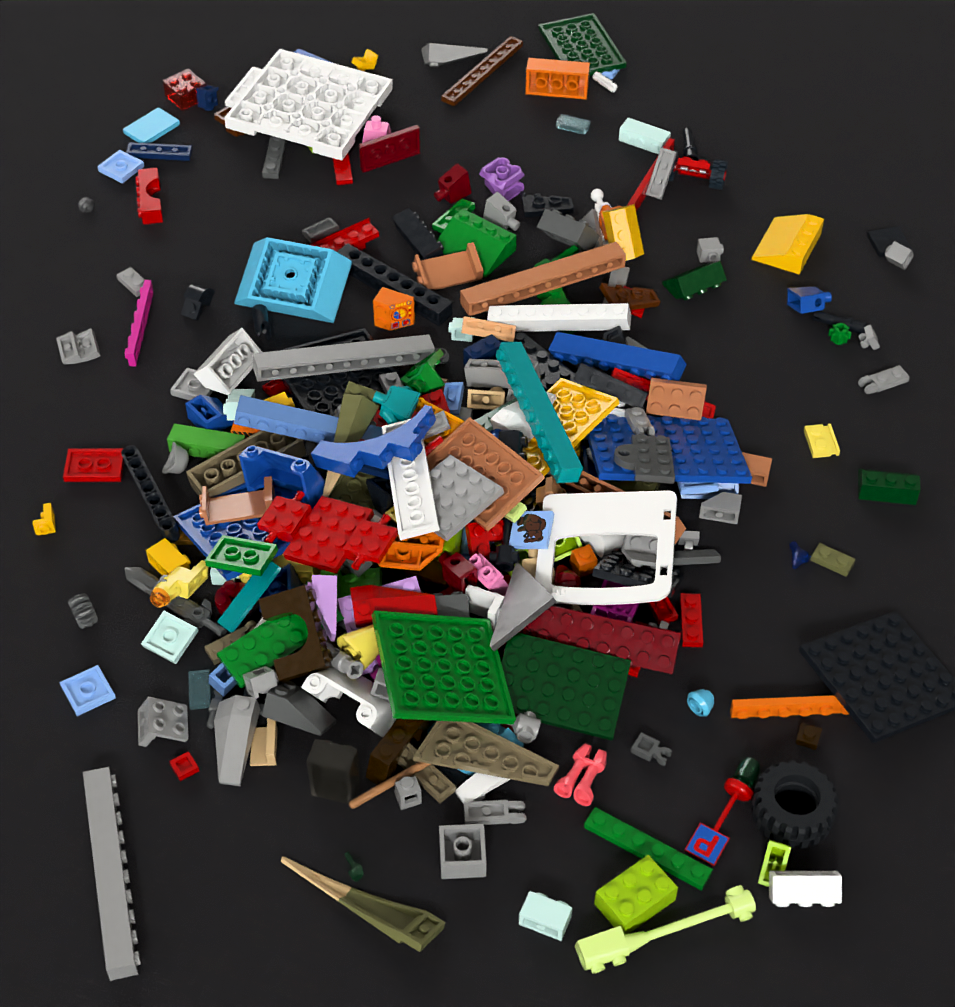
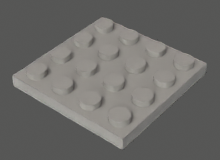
M449 455L429 471L440 528L439 531L434 533L448 541L503 495V487L454 456Z

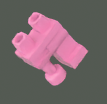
M481 553L478 555L474 554L468 561L477 568L478 580L488 591L505 596L508 584L503 579L504 576Z

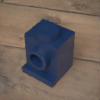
M206 85L196 88L198 107L205 108V110H214V106L218 105V87Z

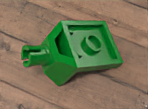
M438 349L412 366L400 379L404 386H409L413 391L421 393L420 396L443 387L445 383L434 369L441 362L440 358L444 355L441 349Z

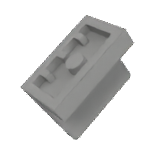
M625 535L621 551L631 564L636 567L647 565L656 570L658 539L652 536Z
M148 696L138 709V745L147 747L156 736L186 742L188 740L187 705Z

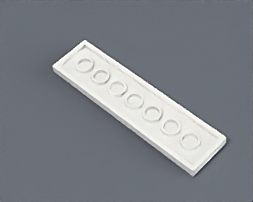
M410 419L382 426L383 435L397 429ZM424 439L421 440L423 449L414 461L393 456L391 462L388 463L400 540L440 530Z

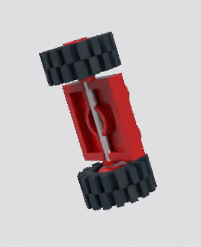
M677 152L668 181L674 180L676 170H678V174L710 179L709 188L723 189L728 161L714 159L711 170V164L708 161H695L689 157L678 158L679 153Z

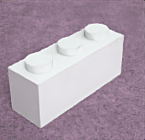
M769 871V899L779 907H787L789 903H798L799 906L810 907L812 903H821L822 906L832 907L835 906V903H842V876L837 871Z

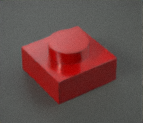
M189 751L169 761L171 768L180 781L199 772V767Z

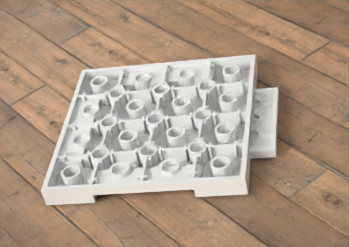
M279 49L264 69L252 67L225 100V106L232 108L225 116V128L253 136L257 132L310 146L313 148V153L343 160L354 145L355 136L377 106L380 107L392 91V79Z

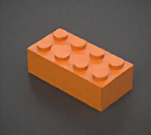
M528 58L526 94L587 99L590 63Z

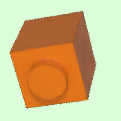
M590 544L572 550L569 563L573 571L580 577L592 574L598 559Z

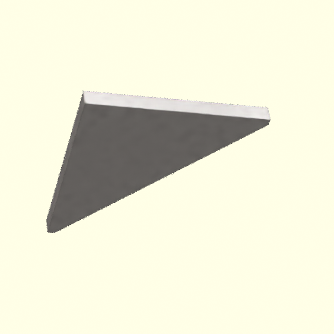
M518 562L514 566L489 645L493 651H496L556 603L554 597Z

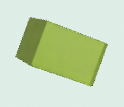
M769 840L758 884L769 887V871H785L791 846Z

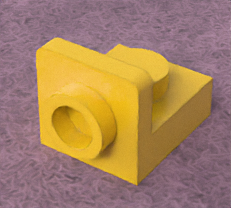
M51 503L43 504L44 512L40 513L41 519L32 521L36 535L56 533L55 514Z

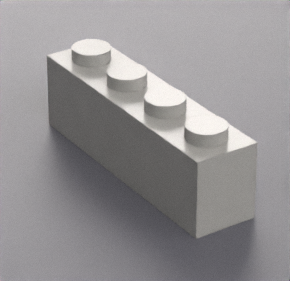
M468 360L464 367L467 387H502L512 390L498 360ZM531 361L541 381L539 362Z

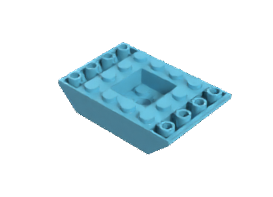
M266 237L253 244L234 303L252 308L257 304H262L266 306L267 311L334 323L352 261L333 249ZM290 272L295 273L293 278H287L286 276Z

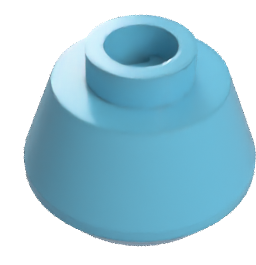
M696 690L688 694L687 703L696 715L706 717L714 706V696L708 690Z

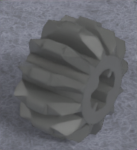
M78 594L69 599L68 604L80 628H88L98 621L96 612L87 594Z

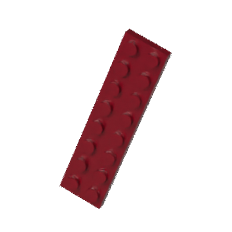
M554 605L518 632L631 660L630 665L669 674L674 673L681 632Z

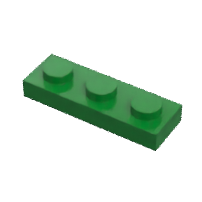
M465 199L459 200L432 224V230L442 233L454 215L462 208L472 212L475 209V203Z

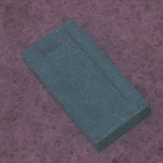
M563 114L559 116L556 122V128L586 134L590 127L589 120Z
M209 669L188 671L190 710L205 709L210 706L211 687L209 684Z

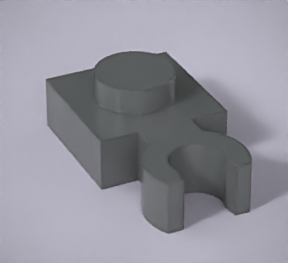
M641 732L631 748V753L649 762L652 758H655L660 765L665 766L667 759L662 757V755L671 757L672 750L667 747L660 748V741Z

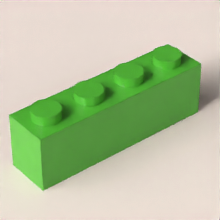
M174 424L167 442L169 452L172 449V442H175L176 445L187 450L190 456L210 459L246 439V435Z

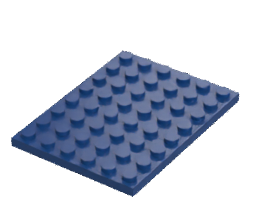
M610 414L587 435L599 480L635 481L634 470L624 469L614 462L615 449L623 444H631L633 432L626 417ZM647 415L651 425L654 427L655 436L662 435L670 438L675 473L674 482L751 484V473L728 419L702 417L700 421Z

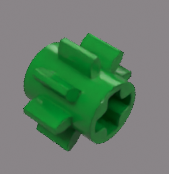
M837 323L836 325L833 324V327L829 329L828 336H831L830 341L841 345L847 343L852 332L849 331V326L846 324Z

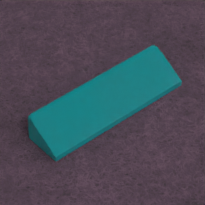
M271 561L262 576L252 575L219 618L218 624L229 632H234L281 571V567Z

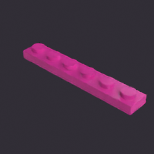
M144 280L143 287H140V299H137V311H134V323L131 324V335L128 336V348H125V358L128 359L129 366L137 365L154 294L151 280Z

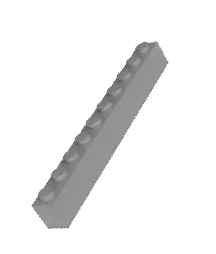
M428 334L253 353V369L258 382L417 364L434 353L435 348Z
M105 767L83 772L106 971L111 981L138 975L137 966L141 965L139 951H135L134 946L138 944L136 930H132V924L136 923L134 910L129 908V903H133L131 889L127 890L126 883H130L128 869L124 870V864L128 863L126 850H122L121 844H125L123 830L119 831V825H122L121 812H117L116 806H120L118 793H114V788L118 787L115 774L111 775L110 768Z

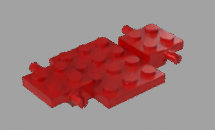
M300 490L297 491L293 499L276 496L257 523L259 530L269 533L264 542L273 543L276 538L290 542L283 553L285 559L335 574L338 573L346 559L354 561L351 564L354 570H359L361 564H364L365 561L380 564L398 535L397 528L386 526L391 519L388 514H383L379 522H372L371 519L374 516L373 509L321 496L312 509L310 504L300 502L305 496L304 492Z

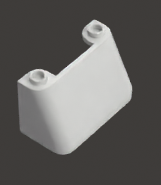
M332 667L309 675L301 687L324 703L331 697L340 699L343 693L361 703L356 712L357 720L381 737L386 735L396 720L392 717L390 702L370 695L374 682L362 675L357 679H351L346 673H341Z

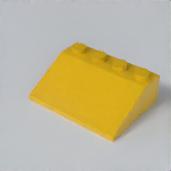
M810 214L774 217L753 254L752 260L800 275L821 236L824 219Z

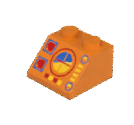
M382 287L373 300L374 326L391 331L414 325V297Z

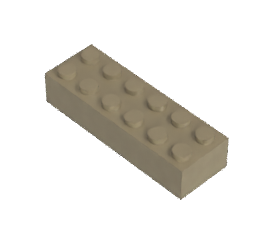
M260 430L186 471L191 487L198 496L202 494V486H206L209 498H212L245 483L239 455L248 446L254 445L301 458L307 455L303 439Z

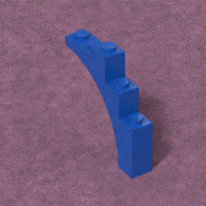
M425 405L408 422L376 438L351 443H334L321 440L311 453L315 466L354 478L364 464L384 470L387 464L391 462L393 456L414 461L423 449L421 440L436 421L432 406Z

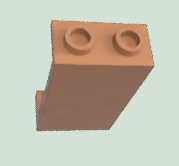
M474 242L467 244L466 251L421 261L417 254L415 255L414 262H412L413 271L417 272L418 275L417 283L422 284L431 291L482 280L483 268Z
M272 476L264 477V490L209 498L207 487L202 486V494L199 495L201 505L199 507L200 518H204L205 525H213L262 517L275 499Z

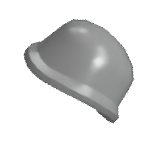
M172 442V449L162 469V473H182L189 462L187 450Z

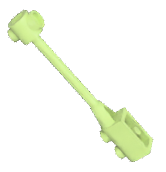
M739 885L725 892L727 895L725 897V905L647 932L642 931L624 935L621 926L578 940L575 949L584 970L591 969L592 974L603 971L605 969L604 964L613 962L614 966L625 963L627 961L626 956H629L631 952L645 945L650 940L728 913L733 919L739 917L740 922L747 921L753 917L752 912L756 911L753 896L749 890H744L743 886Z

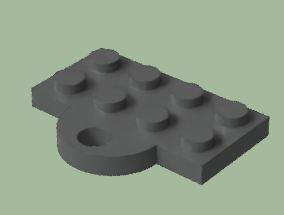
M632 434L631 444H623L615 449L614 462L624 469L634 470L635 481L674 484L675 473L669 437Z

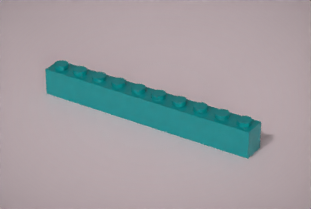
M501 342L496 352V358L500 362L508 384L511 386L513 394L518 400L519 407L525 415L526 422H528L531 432L536 438L538 447L544 455V460L550 468L551 475L554 476L556 483L578 482L583 466L522 342Z

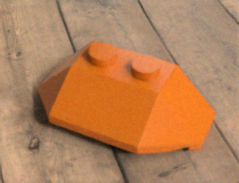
M434 532L400 540L399 535H397L383 560L378 565L385 568L420 571L443 552L445 540Z

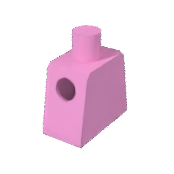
M373 116L371 121L366 122L362 143L391 134L389 123L381 122L380 116Z

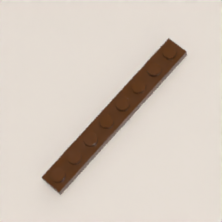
M510 36L441 96V101L455 106L523 46V41Z

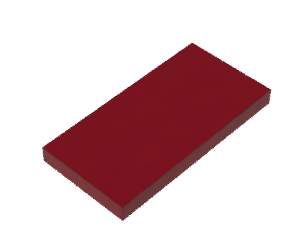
M418 125L359 144L361 171L364 173L420 154V128Z

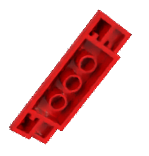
M369 217L310 245L333 249L337 252L348 243L359 250H363L366 248L365 243L379 237V231L370 223Z

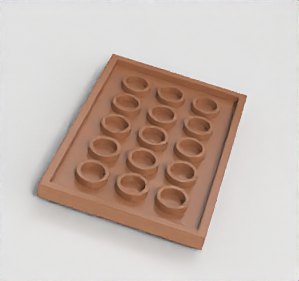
M471 417L464 421L427 456L429 471L449 455H452L503 487L504 494L473 519L487 532L545 479L539 470Z

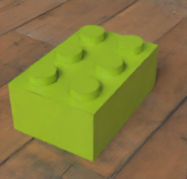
M647 855L598 889L595 894L594 905L614 928L621 926L625 935L634 931L674 902L678 887L655 861Z

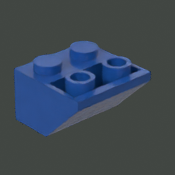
M200 394L185 403L188 419L198 428L224 431L233 425L234 420H227V415L223 413V403L218 398Z

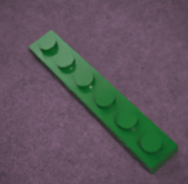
M596 807L584 823L585 829L641 859L649 855L662 870L701 891L712 874L713 869Z

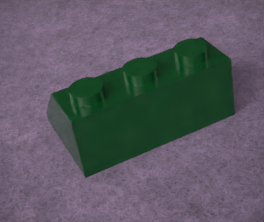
M716 261L664 280L662 284L676 299L683 298V300L693 298L694 293L699 295L707 292L709 287L712 289L721 286V282L727 279L721 262Z
M858 469V499L916 505L920 493L919 475Z

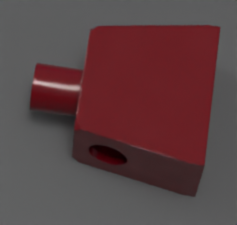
M458 163L455 164L439 178L440 189L434 193V197L437 201L445 199L449 203H454L470 195L472 192L468 171Z
M443 553L439 557L438 561L442 564L443 578L454 592L466 594V587L468 585L478 586L477 568L460 553H455L451 556L448 553Z

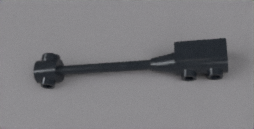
M518 430L499 431L498 439L527 461L526 452H523V448H528L527 436H524ZM505 517L502 545L497 546L496 551L490 552L489 561L498 571L510 572L514 569V565L517 562L520 563V554L513 546L509 545L512 522Z

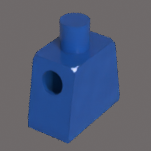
M817 287L788 288L787 305L800 314L824 310L825 303L832 300L830 292H823Z

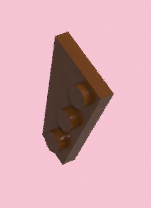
M601 283L599 287L609 304L628 303L630 310L658 307L660 304V300L653 289L638 287L626 289L622 285L611 287L607 283Z

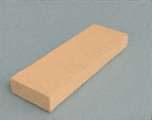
M464 316L461 333L480 337H487L492 334L498 340L514 342L516 326Z

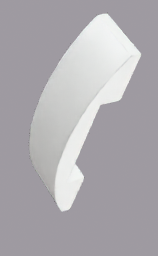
M476 773L459 786L455 793L463 804L464 802L481 801L485 799L486 793L510 779Z

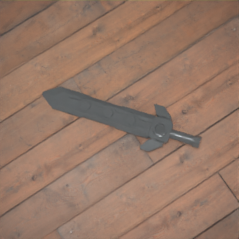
M125 567L127 581L153 597V588L158 583L159 578L141 567ZM178 596L166 604L167 608L184 618L183 621L198 629L205 625L220 637L226 635L227 630L211 620L212 607L211 602L207 599H204L202 606H199L189 598L185 599Z

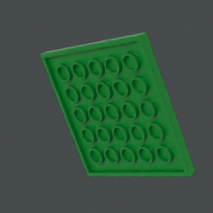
M388 611L373 612L372 621L393 719L514 724L516 716L498 649L493 651L489 646L493 636L490 619Z

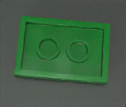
M222 535L205 559L207 567L262 576L276 555L278 548L277 544Z

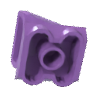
M498 157L484 166L479 174L485 178V185L492 194L499 192L508 201L520 194V191H524V184L519 180L525 174L521 172L520 166L510 165V161L507 158Z

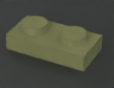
M819 543L810 561L847 577L856 559Z

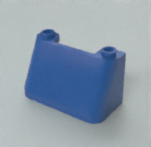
M254 445L248 446L239 455L248 492L263 488L264 477L272 476L275 486L304 492L305 496L302 498V503L310 504L311 508L316 505L323 495L326 480L305 459Z

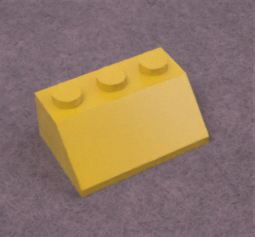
M632 204L602 212L608 243L617 241L626 253L625 261L643 255L644 250L635 205Z

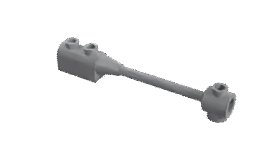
M379 667L370 695L389 701L383 669ZM525 712L524 714L520 713L516 717L514 724L507 725L513 727L514 734H517V739L520 742L531 743L536 739L541 720L537 719L533 712Z

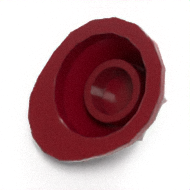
M564 565L556 567L554 574L555 586L582 588V581L579 575Z

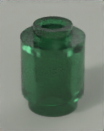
M747 757L739 763L732 778L752 788L760 772V764L757 760Z

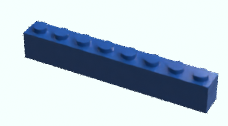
M556 332L549 347L550 353L560 362L564 360L575 365L583 363L589 367H599L605 371L618 368L636 376H644L650 380L651 378L680 381L687 365L681 355L561 332Z

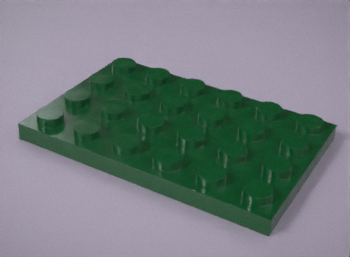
M594 13L539 24V31L557 60L590 63L589 76L594 75L595 72L603 73L604 71L626 68L627 62Z
M517 633L507 641L501 664L516 717L520 713L533 712L536 718L541 720V723L613 740L631 660Z

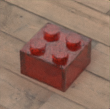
M190 69L163 80L165 96L182 111L198 103L196 88L206 86V83Z

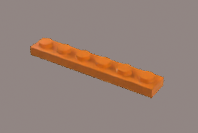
M835 695L732 700L730 708L731 718L746 719L748 717L767 718L769 716L788 717L790 715L806 717L812 714L827 716L835 713L849 715Z

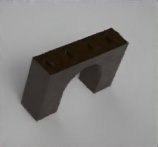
M302 585L258 599L263 620L273 621L289 615H299L305 621L308 629L307 641L301 650L273 660L278 681H289L332 668L331 661L333 658L331 651L326 646L327 634L321 626L322 615L316 607L317 595L312 587Z
M397 719L370 754L366 778L379 785L393 777L398 761L410 740L413 738L420 742L431 726L432 720Z

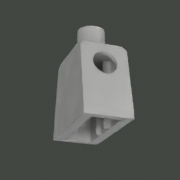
M496 192L486 200L483 219L505 230L511 228L516 231L520 227L521 223L515 219L516 208L499 192Z

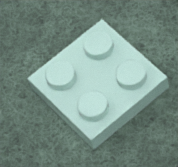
M163 611L141 645L177 664L199 630L197 627Z

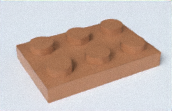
M651 378L646 414L701 421L707 385Z

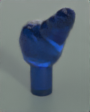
M795 541L791 542L789 546L793 551L792 568L797 569L802 563L809 562L810 555L806 550L800 549Z

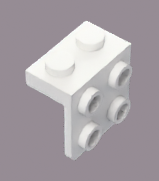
M468 585L466 587V594H468L469 612L490 619L494 632L505 596L484 590L478 586Z

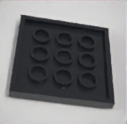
M612 551L611 554H607L595 566L592 576L632 587L652 584L655 581L656 570L647 565H643V567L633 566L623 556V553ZM677 567L672 569V588L667 596L670 598L683 581L685 574L680 572V569ZM662 568L660 575H667V569Z

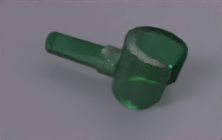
M347 852L344 856L352 867L348 873L357 882L364 876V872L362 871V866L359 863L357 864L350 853Z

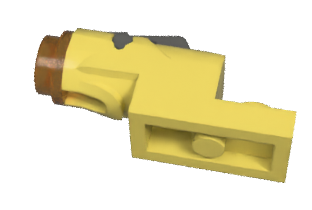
M201 560L191 570L178 566L169 575H162L151 592V603L160 608L168 605L178 596L188 599L208 579V567L205 561Z

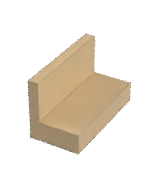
M267 718V727H256L251 744L250 766L276 765L278 728L275 720Z

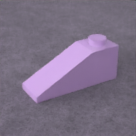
M312 575L311 582H307V586L315 590L317 595L316 607L322 615V621L320 622L330 641L335 642L337 576Z

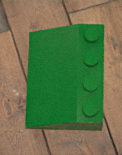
M463 208L452 217L437 240L444 247V255L466 251L467 244L474 242L483 268L484 277L490 275L516 251L515 234Z

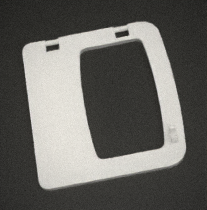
M673 491L549 494L544 498L542 511H553L554 519L548 549H538L535 579L554 597L557 604H635L661 601L669 595L672 588L677 496ZM671 511V519L664 520V512ZM591 535H642L656 537L658 543L655 581L648 585L617 588L552 585L556 542L563 538ZM661 567H667V575H660Z

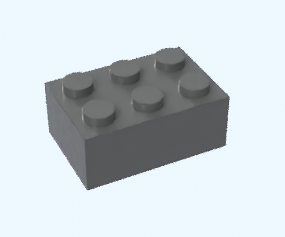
M545 209L537 225L538 229L550 238L569 246L574 245L579 250L588 251L594 249L600 236L595 232V228L588 225L589 223L581 219L578 222L568 214L563 216L561 212L552 209V211Z

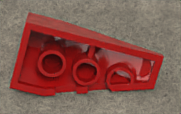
M376 585L350 588L356 628L372 625V614L374 611L438 615L435 595Z

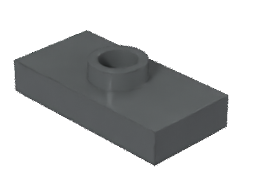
M329 217L303 229L302 235L310 243H313L339 231V225Z

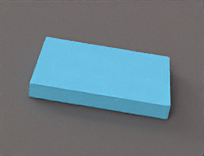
M158 107L125 127L123 133L138 143H151L179 126L180 121Z

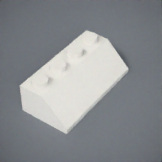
M240 328L223 341L194 375L205 388L229 395L253 369V353H261L262 351L244 329Z

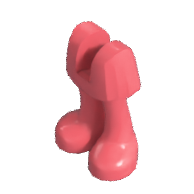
M586 743L574 753L572 758L575 763L568 774L560 778L554 785V791L557 795L569 798L573 793L581 771L585 770L583 778L574 790V799L583 806L591 805L594 798L591 784L597 773L605 769L607 752L601 749L597 751L593 760L589 759L592 746Z

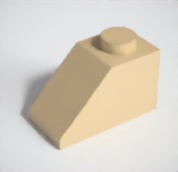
M468 389L467 408H473V410H494L504 404L505 392Z

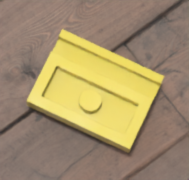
M831 423L828 426L819 424L804 427V433L813 458L830 457L832 454L839 456L840 449Z

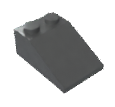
M283 681L267 692L263 717L319 736L336 724L337 720L307 691L296 686V683L292 681Z

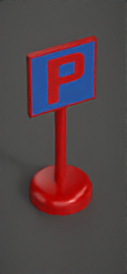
M727 778L724 783V788L731 795V798L714 828L712 829L700 822L684 850L712 866H715L730 840L729 837L718 831L736 799L744 802L750 801L754 794L750 787L737 779Z

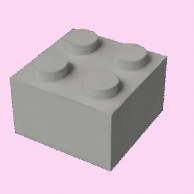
M484 824L439 826L441 879L486 877Z

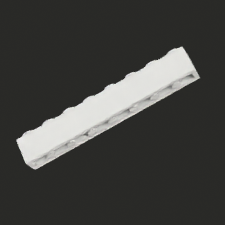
M628 303L489 306L487 321L516 326L515 332L611 330L619 325L622 330H630L631 311Z

